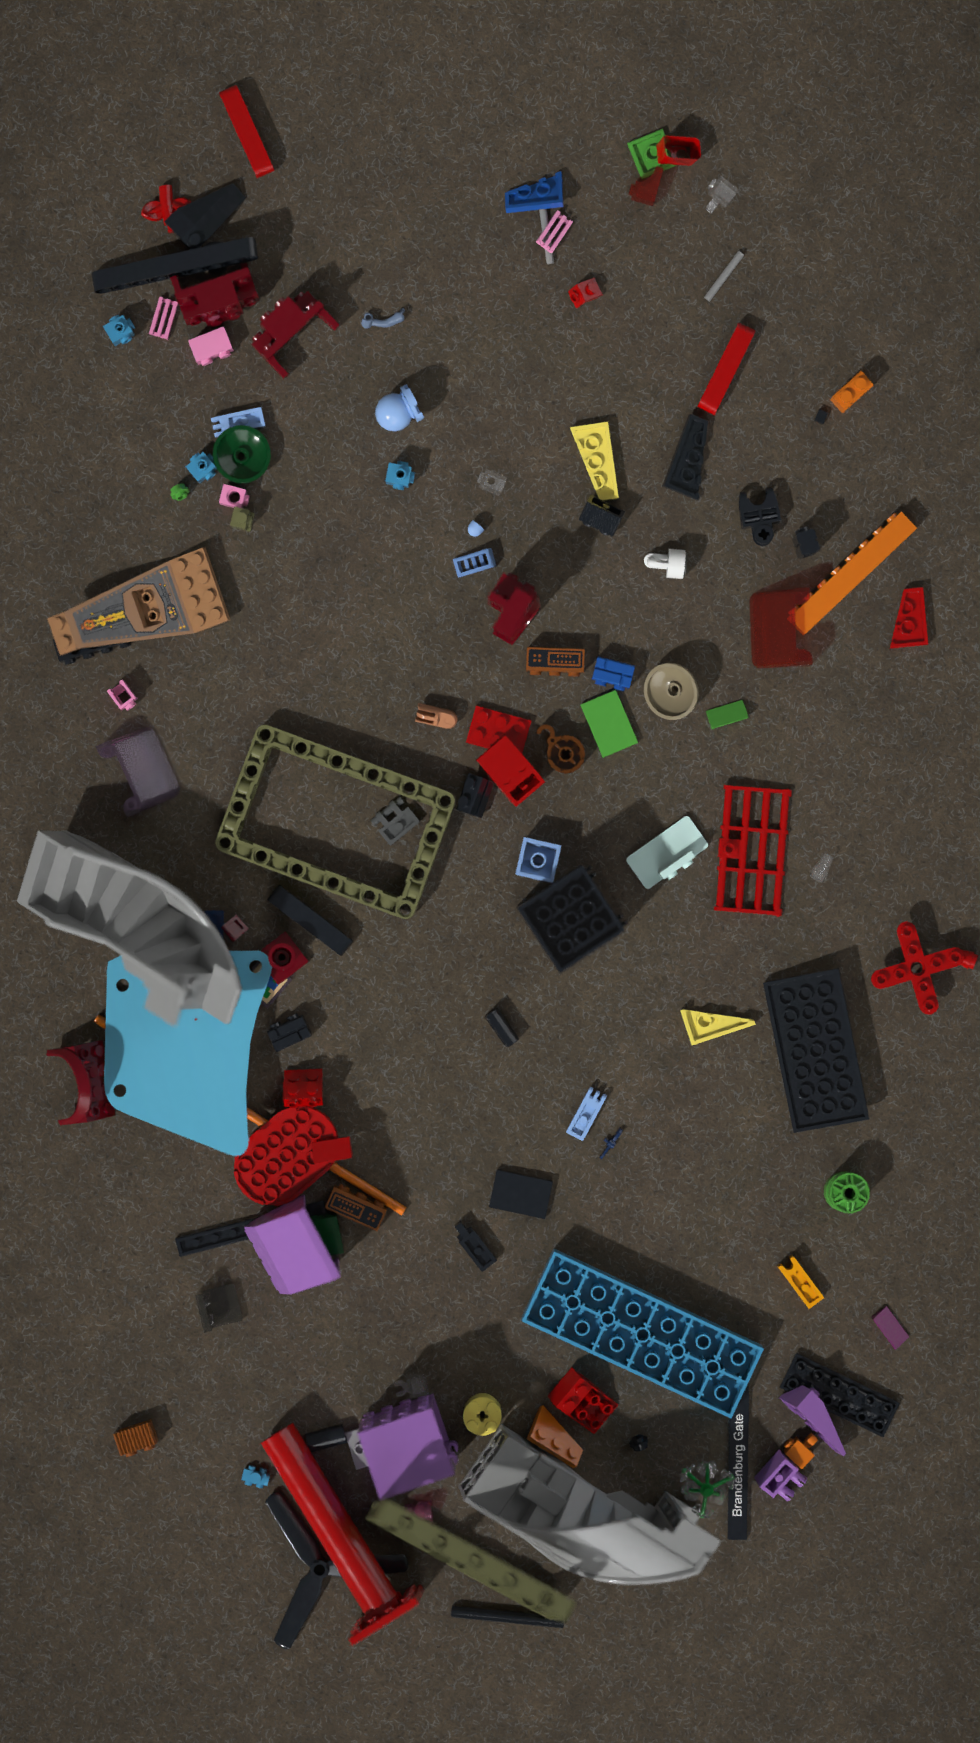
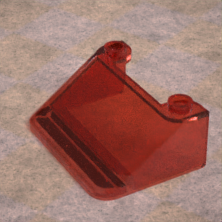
M810 588L756 592L750 597L751 657L755 667L765 669L810 667L813 665L812 655L808 650L796 649L795 605L805 604L809 600Z

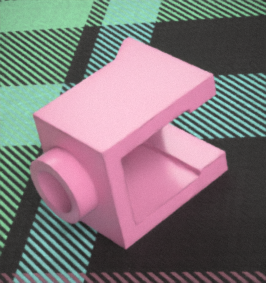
M121 680L119 685L112 690H107V692L120 710L126 709L128 711L136 705L134 701L138 698L126 682ZM124 691L131 697L125 703L118 697Z

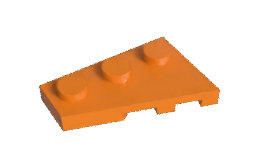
M543 1405L540 1406L527 1440L570 1467H577L583 1449Z

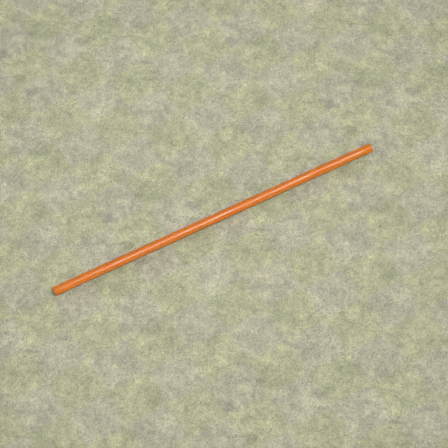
M98 1014L94 1023L106 1029V1018ZM247 1107V1119L260 1127L268 1121ZM334 1162L329 1169L374 1199L384 1203L398 1214L402 1215L407 1207Z

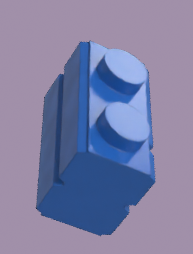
M598 656L592 680H595L596 685L606 687V684L614 685L613 689L625 691V688H630L635 666Z

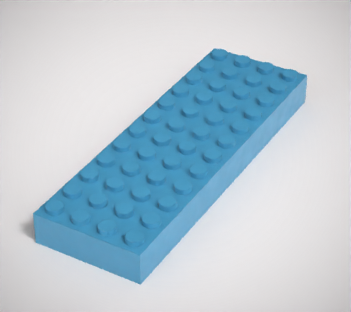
M553 1249L521 1317L522 1322L729 1418H732L764 1350L763 1346L755 1341L556 1249Z

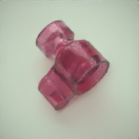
M432 1500L419 1501L416 1505L412 1503L405 1504V1510L434 1525L433 1510L431 1511V1506H433Z

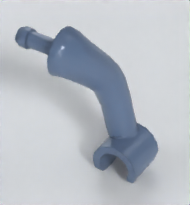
M401 308L400 312L394 313L393 316L385 320L373 319L372 314L365 313L361 324L364 328H370L371 326L386 328L404 321L403 313L405 309Z

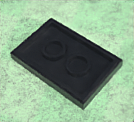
M497 1169L489 1208L545 1219L553 1181Z

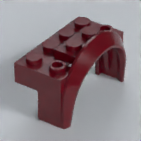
M103 1040L47 1050V1056H59L70 1065L78 1086L76 1110L71 1117L58 1120L60 1126L87 1123L116 1116L115 1108L111 1105L105 1094V1051Z

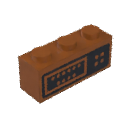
M527 647L526 671H529L530 675H541V672H549V676H560L561 673H568L570 677H580V673H584L585 649Z
M343 1184L335 1185L325 1208L378 1231L387 1211V1208L384 1207L385 1204L376 1199L372 1202L367 1199V1195L361 1192L354 1194L349 1191V1187Z

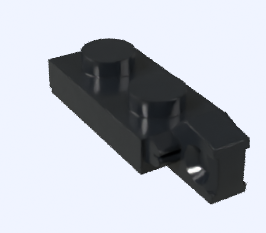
M461 1221L455 1225L456 1230L459 1232L457 1236L459 1243L481 1272L497 1261L496 1257L471 1226L466 1228Z

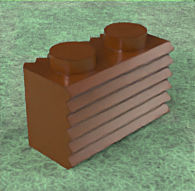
M151 1419L113 1433L120 1456H133L140 1449H144V1451L155 1448V1444L158 1442Z

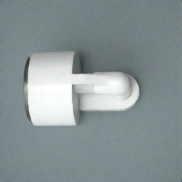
M669 549L668 554L649 553L644 557V563L649 568L667 569L666 578L683 579L686 574L687 552L686 550Z

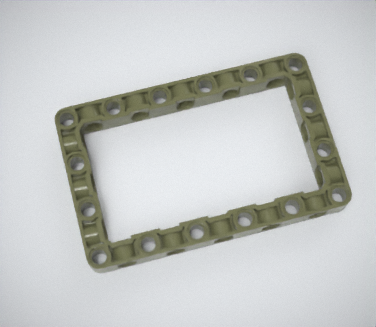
M261 725L257 728L215 844L218 850L396 917L409 919L414 916L456 800L454 795L448 791L269 725ZM264 730H269L271 733L268 740H263L261 737V733ZM300 743H305L307 746L304 753L297 751V746ZM272 748L433 807L400 897L240 838ZM336 756H341L343 759L342 765L334 766L333 759ZM254 765L257 767V774L250 776L248 769ZM373 769L379 772L376 780L369 778V772ZM411 782L415 785V790L412 793H407L405 785ZM443 796L451 798L449 806L444 807L441 805L440 801ZM241 801L244 804V809L241 812H237L235 804ZM430 832H435L438 836L437 841L434 843H430L427 839V835ZM226 837L231 841V845L228 848H224L221 844L222 840ZM260 851H264L267 854V858L263 862L257 858V854ZM296 864H300L303 868L300 875H296L293 872V867ZM417 868L424 870V876L421 879H417L414 876V871ZM332 877L337 878L339 881V885L336 888H331L329 885V880ZM369 890L375 894V898L371 902L365 899V893ZM403 904H408L411 907V912L408 915H404L401 912Z
M386 1499L374 1501L364 1518L369 1523L544 1618L568 1621L576 1602ZM403 1516H407L410 1519V1521L403 1518ZM438 1535H442L445 1538V1540L438 1537Z

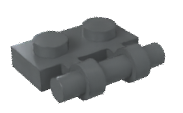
M398 797L395 801H390L384 810L378 811L375 814L376 816L370 820L374 826L380 822L384 825L379 830V833L390 846L420 822L409 807L403 811L400 810L399 806L404 803L401 797ZM394 811L397 816L388 822L386 817Z

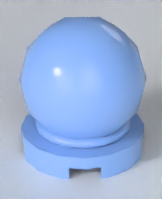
M407 384L400 387V394L390 393L378 401L375 410L376 420L386 430L400 431L405 429L412 419H416L417 422L424 419L422 412L417 407L418 403Z

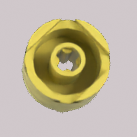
M479 1393L472 1396L466 1402L463 1410V1420L468 1431L476 1435L485 1436L494 1433L499 1427L502 1418L501 1406L493 1396ZM481 1411H484L486 1414L484 1418H480L479 1414Z

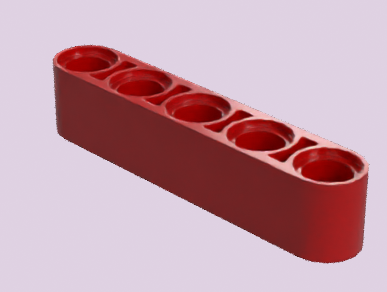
M237 85L220 91L219 95L255 172L256 178L258 179L275 171Z
M738 323L697 407L715 415L756 330Z

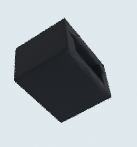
M819 409L814 421L823 425L828 412Z

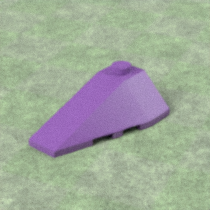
M802 1385L779 1397L792 1412L806 1420L804 1423L815 1432L819 1431L817 1435L838 1454L845 1456L846 1452L824 1402L819 1398L820 1394L813 1387L809 1389Z

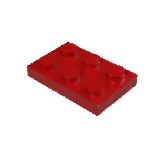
M476 706L466 743L489 749L506 735L516 748L523 753L531 720Z

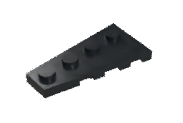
M693 414L688 415L662 487L694 500H699L698 492L699 484H701L700 475L704 460L703 450L706 443L707 420Z

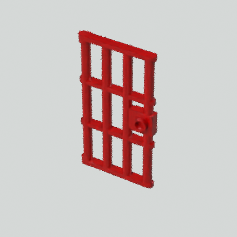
M724 785L725 798L723 823L720 825L722 835L718 842L717 857H720L719 866H717L719 873L716 907L714 906V910L767 914L780 917L782 916L783 875H785L783 871L786 834L789 833L787 831L789 797L792 795V790ZM733 790L744 791L741 827L730 826ZM752 791L763 792L760 828L749 827ZM771 793L782 794L779 830L768 829ZM730 830L741 831L740 840L729 839ZM749 831L760 832L757 869H746ZM767 833L779 834L776 871L765 870ZM727 858L739 859L738 868L727 867ZM726 871L738 872L735 908L724 907ZM745 872L757 873L754 909H742ZM764 874L775 875L773 911L761 910Z

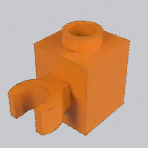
M812 1432L803 1442L797 1436L794 1439L790 1438L784 1444L785 1449L783 1451L799 1468L803 1469L815 1456L809 1448L818 1439Z

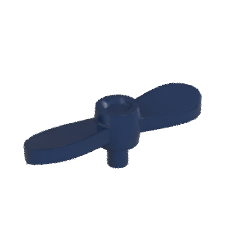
M619 1128L612 1139L604 1138L603 1141L607 1143V1147L599 1158L603 1159L608 1150L614 1148L616 1145L615 1141L621 1135L623 1129Z

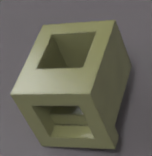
M234 506L230 526L251 532L255 513Z

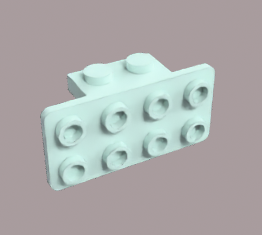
M685 816L628 856L626 861L644 887L649 889L662 879L667 878L670 880L678 874L676 870L682 866L685 869L693 864L692 859L708 847V843L692 820Z

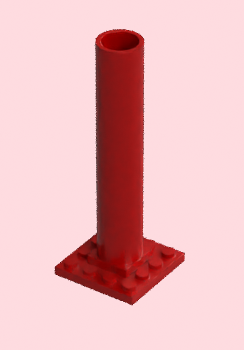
M294 1423L285 1426L262 1441L261 1445L364 1613L362 1617L356 1620L357 1622L351 1631L349 1641L352 1646L417 1606L424 1593L421 1584L409 1586L405 1589L404 1595H401L399 1591H395Z

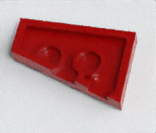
M923 587L903 590L890 649L928 645Z

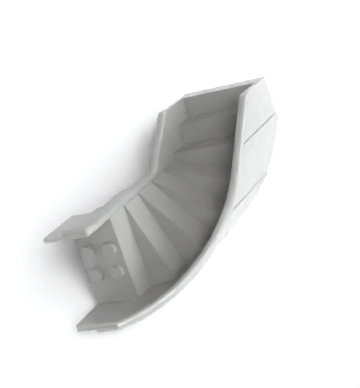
M67 830L38 831L17 902L43 918L47 926L105 944L121 954L125 970L144 981L143 986L149 989L144 1008L170 1025H177L182 1009H203L223 1023L229 1024L235 1007H237L242 986L233 958L221 935L206 914L188 896L172 884L154 874L139 869L113 852L111 853L84 837L70 833Z
M502 1424L458 1486L466 1503L526 1540L555 1564L577 1575L596 1581L633 1585L662 1583L688 1578L700 1574L720 1544L718 1538L696 1525L701 1517L700 1513L665 1491L655 1507L648 1502L644 1505L624 1491L606 1494L588 1483L564 1462L542 1448L535 1446Z

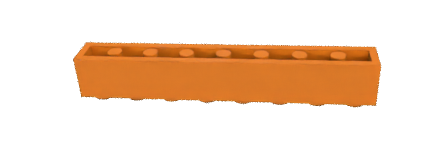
M902 512L898 515L893 513L886 520L888 524L884 528L880 526L872 533L875 536L870 541L866 539L859 546L861 550L856 555L852 552L845 559L847 563L842 568L837 566L831 572L832 577L828 581L824 579L816 586L819 589L814 594L810 592L803 599L805 603L800 608L796 605L789 612L791 616L788 620L803 636L917 529Z

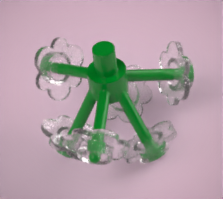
M702 1461L701 1464L697 1465L696 1470L701 1477H705V1482H700L691 1474L696 1466L695 1464L691 1467L686 1466L680 1474L682 1476L680 1482L682 1483L686 1480L685 1485L681 1487V1492L686 1500L696 1501L698 1494L701 1493L703 1495L702 1505L697 1504L696 1507H692V1512L696 1513V1516L700 1518H710L714 1511L709 1505H706L707 1497H710V1503L722 1505L724 1499L728 1497L727 1492H725L726 1486L724 1483L733 1490L735 1478L731 1472H727L724 1468L721 1471L724 1479L714 1484L709 1483V1478H713L718 1473V1468H716V1463L713 1461Z

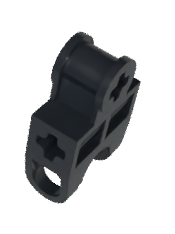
M772 487L765 488L766 499L761 505L752 504L749 498H747L745 491L739 492L741 528H751L753 540L759 546H766L771 542L774 536L772 524L781 522L778 502ZM761 531H764V534H768L765 540L758 536Z

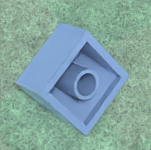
M524 837L515 875L553 883L561 845Z

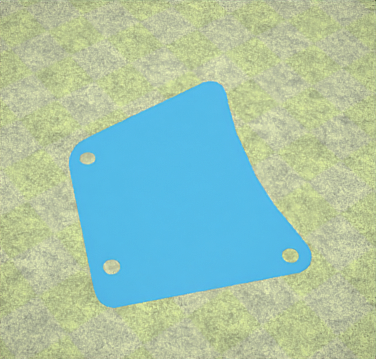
M229 951L242 986L237 1007H235L229 1024L223 1023L203 1009H182L176 1026L170 1025L144 1008L149 989L143 986L144 981L125 970L121 955L109 961L106 990L104 1088L111 1105L130 1116L229 1155L240 1156L244 1154L248 1148L249 1141L246 1087L250 1042L257 1012L271 975L272 966L269 963L268 956L261 951ZM254 960H258L262 964V969L258 973H253L249 968L250 963ZM120 979L128 981L129 988L126 991L121 992L117 989L116 984ZM118 1084L126 1087V1093L122 1097H117L114 1094V1087Z

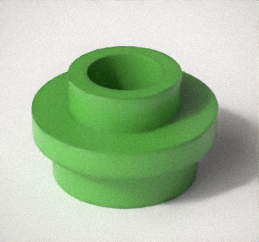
M177 484L170 490L171 498L178 501L185 499L189 493L188 487H185L184 484Z

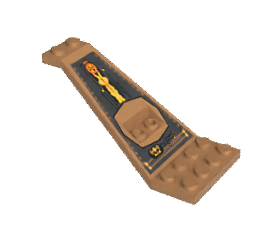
M200 548L169 560L63 613L47 618L60 655L80 648L193 634L230 621L206 548ZM147 594L150 597L149 601L145 598ZM153 612L156 614L155 619L152 618Z

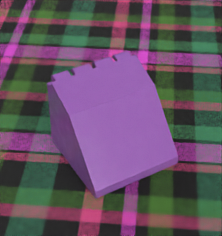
M304 1194L249 1222L244 1227V1231L250 1242L253 1243V1247L258 1257L262 1260L261 1262L265 1270L271 1276L270 1279L280 1294H293L341 1277L339 1259L337 1257L332 1260L306 1212V1197Z

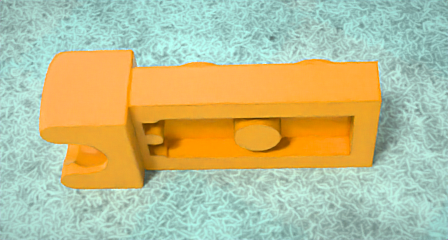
M790 1255L789 1259L792 1262L790 1268H784L782 1264H778L777 1267L808 1309L824 1299V1297L795 1257Z

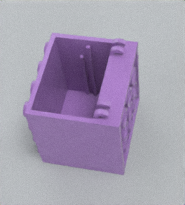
M426 1392L418 1395L416 1400L405 1399L399 1402L400 1405L396 1407L388 1405L381 1408V1412L374 1413V1411L365 1413L363 1415L364 1418H361L357 1434L380 1499H386L455 1475V1464H457L458 1457L453 1452L451 1446H454L456 1452H458V1443L454 1440L449 1441L433 1394L429 1395Z

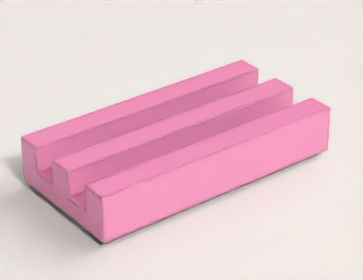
M558 210L536 241L549 253L555 250L573 221L567 220L565 215L562 216ZM558 218L560 221L558 222V224L556 225V227L544 243L542 241L543 238L545 237V235L547 234L555 220ZM563 223L566 224L552 246L549 247V243Z
M159 297L149 331L150 335L168 340L178 307L177 301ZM166 303L158 331L154 332L162 304ZM173 305L165 334H161L169 306Z

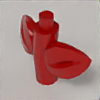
M172 185L159 186V201L147 202L141 211V215L150 221H159L163 218L164 222L177 208L191 203V201L184 197L173 200ZM167 226V228H168V233H174V232Z

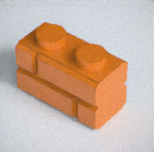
M860 371L835 393L830 400L843 414L874 385Z

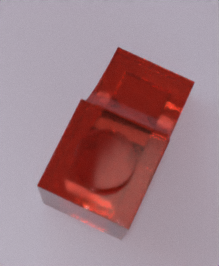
M656 166L653 174L648 179L631 184L628 194L632 196L631 200L653 206L664 168Z

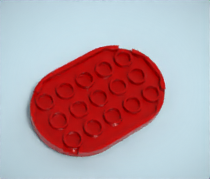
M298 1106L297 1108L287 1107L282 1109L249 1136L248 1148L244 1154L235 1156L234 1176L239 1188L249 1199L262 1205L280 1206L293 1201L322 1177L335 1162L314 1164L312 1142L339 1138L336 1127L326 1114L314 1107Z

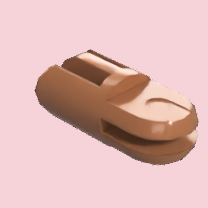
M418 703L415 722L445 729H451L456 725L458 718L452 710Z

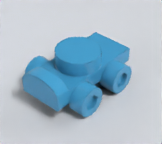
M249 1465L248 1469L244 1468L241 1480L245 1481V1485L252 1486L253 1483L256 1484L257 1488H263L264 1485L268 1486L270 1474L267 1473V1469L260 1467L259 1471H255L256 1466Z

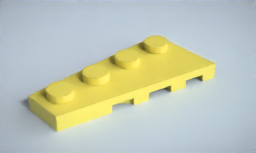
M608 422L570 427L598 498L603 501L619 499Z

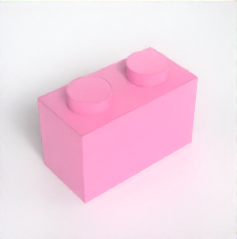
M224 326L188 340L197 364H202V366L211 364L213 362L212 359L220 357V359L229 357L231 355L230 352L234 351Z

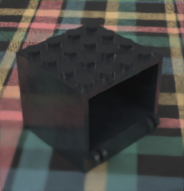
M579 865L517 906L518 911L560 974L625 932L623 926L628 924L627 920L619 922V919L624 917L623 913L618 916L614 914L591 879L597 875L596 872L590 875L587 873V871L592 869L591 865L586 868L583 865Z

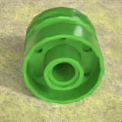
M835 1173L827 1179L824 1186L826 1202L833 1209L840 1212H858L866 1206L869 1200L870 1190L867 1182L855 1173ZM848 1188L849 1194L845 1197L844 1192Z

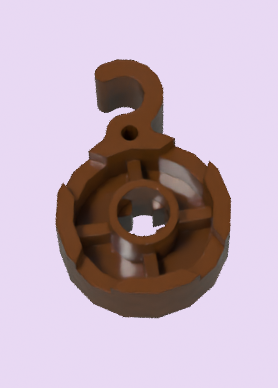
M550 725L540 726L537 734H541L545 729L550 732V736L547 739L548 750L546 755L552 769L564 774L573 773L579 769L585 758L582 743L574 736L564 735L556 737L554 729ZM563 749L565 751L568 749L571 752L569 754L570 759L561 758V751Z

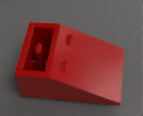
M506 735L476 759L515 807L545 783L535 768Z
M573 1367L570 1368L547 1396L556 1408L593 1434L598 1431L618 1407L614 1400Z

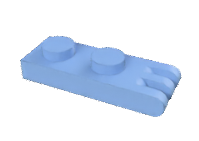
M261 407L211 418V422L219 421L220 423L212 426L213 430L221 429L220 432L214 433L215 437H219L223 431L237 425L250 426L254 429L266 427Z
M589 1087L566 1130V1133L581 1141L586 1137L607 1095L603 1094L601 1099L598 1100L597 1098L600 1094L598 1090L594 1096H591L594 1089L592 1087Z

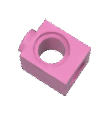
M223 484L219 503L220 505L232 508L234 506L243 508L244 506L247 507L250 496L247 495V490ZM233 493L240 494V500L238 502L234 503L230 501V497Z

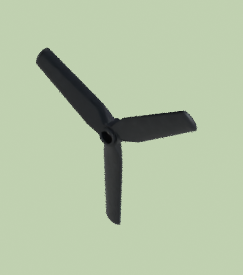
M277 1491L271 1494L265 1503L297 1557L310 1567V1571L299 1582L274 1638L278 1646L290 1649L321 1594L323 1578L327 1575L341 1577L331 1559L327 1560L322 1557L317 1540L282 1492ZM404 1554L374 1555L385 1574L405 1572L408 1569V1559ZM321 1564L325 1567V1570L318 1572L315 1566Z

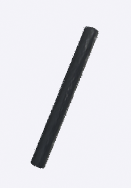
M452 1606L451 1608L452 1618L554 1628L564 1627V1621L549 1620L539 1614Z

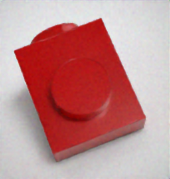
M595 278L578 283L568 291L570 299L576 308L603 295Z

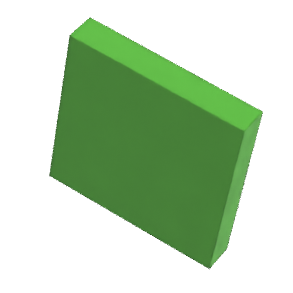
M663 129L627 143L641 180L677 166L658 164L656 145L665 136ZM665 148L666 155L671 157L670 151Z

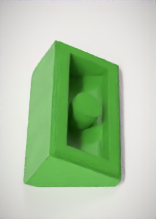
M743 700L706 711L711 729L749 718Z

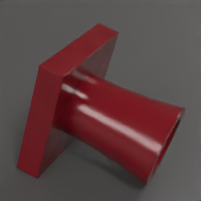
M286 932L260 950L268 956L269 963L272 966L271 977L278 985L309 962ZM280 954L285 955L286 958L284 961H280L278 959V956Z

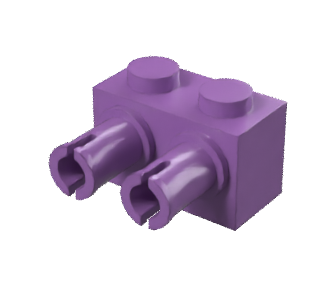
M780 1449L754 1477L759 1487L773 1498L779 1494L786 1501L791 1500L788 1495L792 1498L794 1496V1491L786 1486L789 1480H792L799 1487L803 1486L801 1481L803 1483L807 1481V1477L798 1471L799 1469L796 1464Z

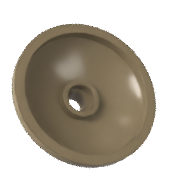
M664 663L652 669L646 677L644 696L648 706L656 715L667 720H678L686 717L694 710L698 702L699 689L695 677L687 668L676 663ZM674 686L678 687V692L674 690Z

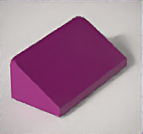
M887 1306L871 1317L895 1350L909 1338Z

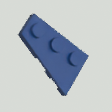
M559 171L555 173V176L548 179L545 177L541 178L538 183L529 186L526 184L506 192V213L564 207L562 172Z

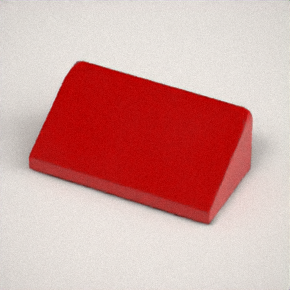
M350 1136L312 1142L314 1164L352 1158L353 1151Z

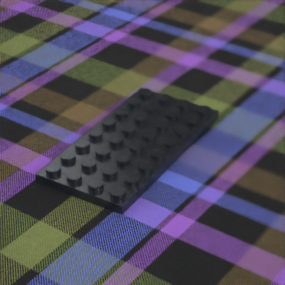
M839 968L763 982L793 1132L797 1133L869 1120L870 1117Z

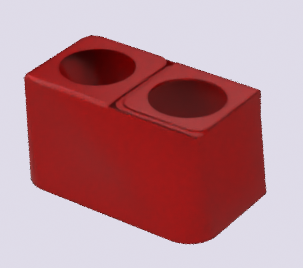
M665 135L656 145L658 164L692 166L701 157L700 141L694 137ZM690 146V159L676 157L678 150L686 151L685 147ZM665 148L670 151L671 157L666 155Z

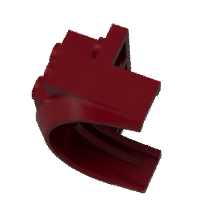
M247 262L240 264L241 270L183 290L180 287L177 275L170 277L176 299L187 325L194 326L201 322H206L207 326H218L223 321L238 319L240 315L244 314L243 309L245 307L253 306L257 301H260ZM235 286L240 287L237 293L235 290Z
M308 291L305 294L300 292L294 298L295 303L289 296L286 299L282 297L275 304L276 309L272 312L268 310L260 318V327L263 329V334L258 332L252 338L254 341L252 347L283 380L287 377L288 373L277 362L274 354L294 337L314 315L321 318L334 331L339 328V324L324 309V305L319 300L317 301Z
M509 572L508 574H502L487 599L488 605L501 612L492 628L494 629L492 634L513 645L541 605L539 596L535 592V587L527 582L525 584L518 581L519 578Z

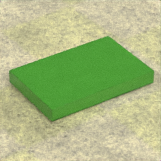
M616 690L580 705L602 758L638 743Z

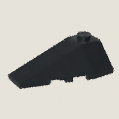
M231 183L207 196L177 208L164 222L189 250L196 249L211 237L246 197Z

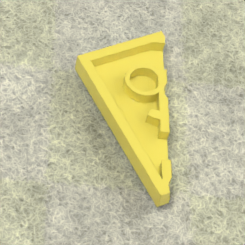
M685 1009L680 1010L691 1045L756 1025L754 1019Z

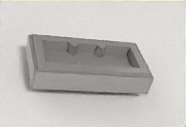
M359 1428L345 1432L356 1470L368 1466L357 1434Z

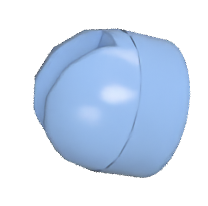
M474 520L468 525V532L471 536H479L484 531Z

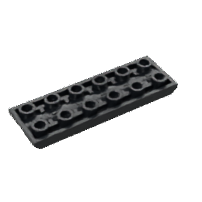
M798 1353L795 1354L780 1385V1388L787 1392L802 1385L809 1389L813 1387L820 1394L819 1398L824 1402L827 1411L881 1437H884L900 1404L898 1401Z

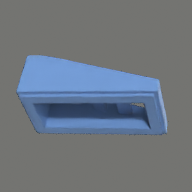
M492 548L453 559L458 578L497 567ZM483 554L487 556L488 565L485 564ZM476 556H479L481 567L477 565ZM469 558H471L474 569H470ZM463 560L466 567L465 572H463L460 561Z

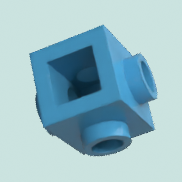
M124 315L112 317L109 323L103 326L114 346L130 342L132 336L135 335L132 331L135 329L130 318L126 320Z
M199 452L190 459L191 462L186 466L199 483L205 479L207 481L210 480L217 470L213 457L210 453L206 456L204 452L201 454Z
M397 461V464L389 463L385 482L386 484L393 485L394 489L404 490V487L409 488V484H413L415 472H412V467L408 466L409 463ZM402 473L404 476L399 478L397 477L398 474Z

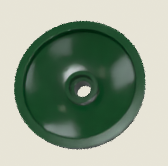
M237 425L226 429L219 435L213 447V461L218 472L227 480L235 483H250L257 480L265 473L271 459L268 441L262 433L250 426ZM239 453L244 454L245 458L240 460L238 459L237 455Z

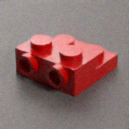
M284 1070V1107L297 1108L298 1106L316 1107L323 1105V1070Z

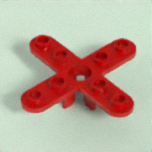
M905 921L897 927V936L905 962L874 971L871 975V983L874 987L883 989L911 980L919 1009L924 1014L930 1015L935 1013L939 1006L930 974L961 965L964 961V953L961 949L952 947L924 956L916 927L913 923ZM913 963H920L922 968L920 973H914L911 970Z

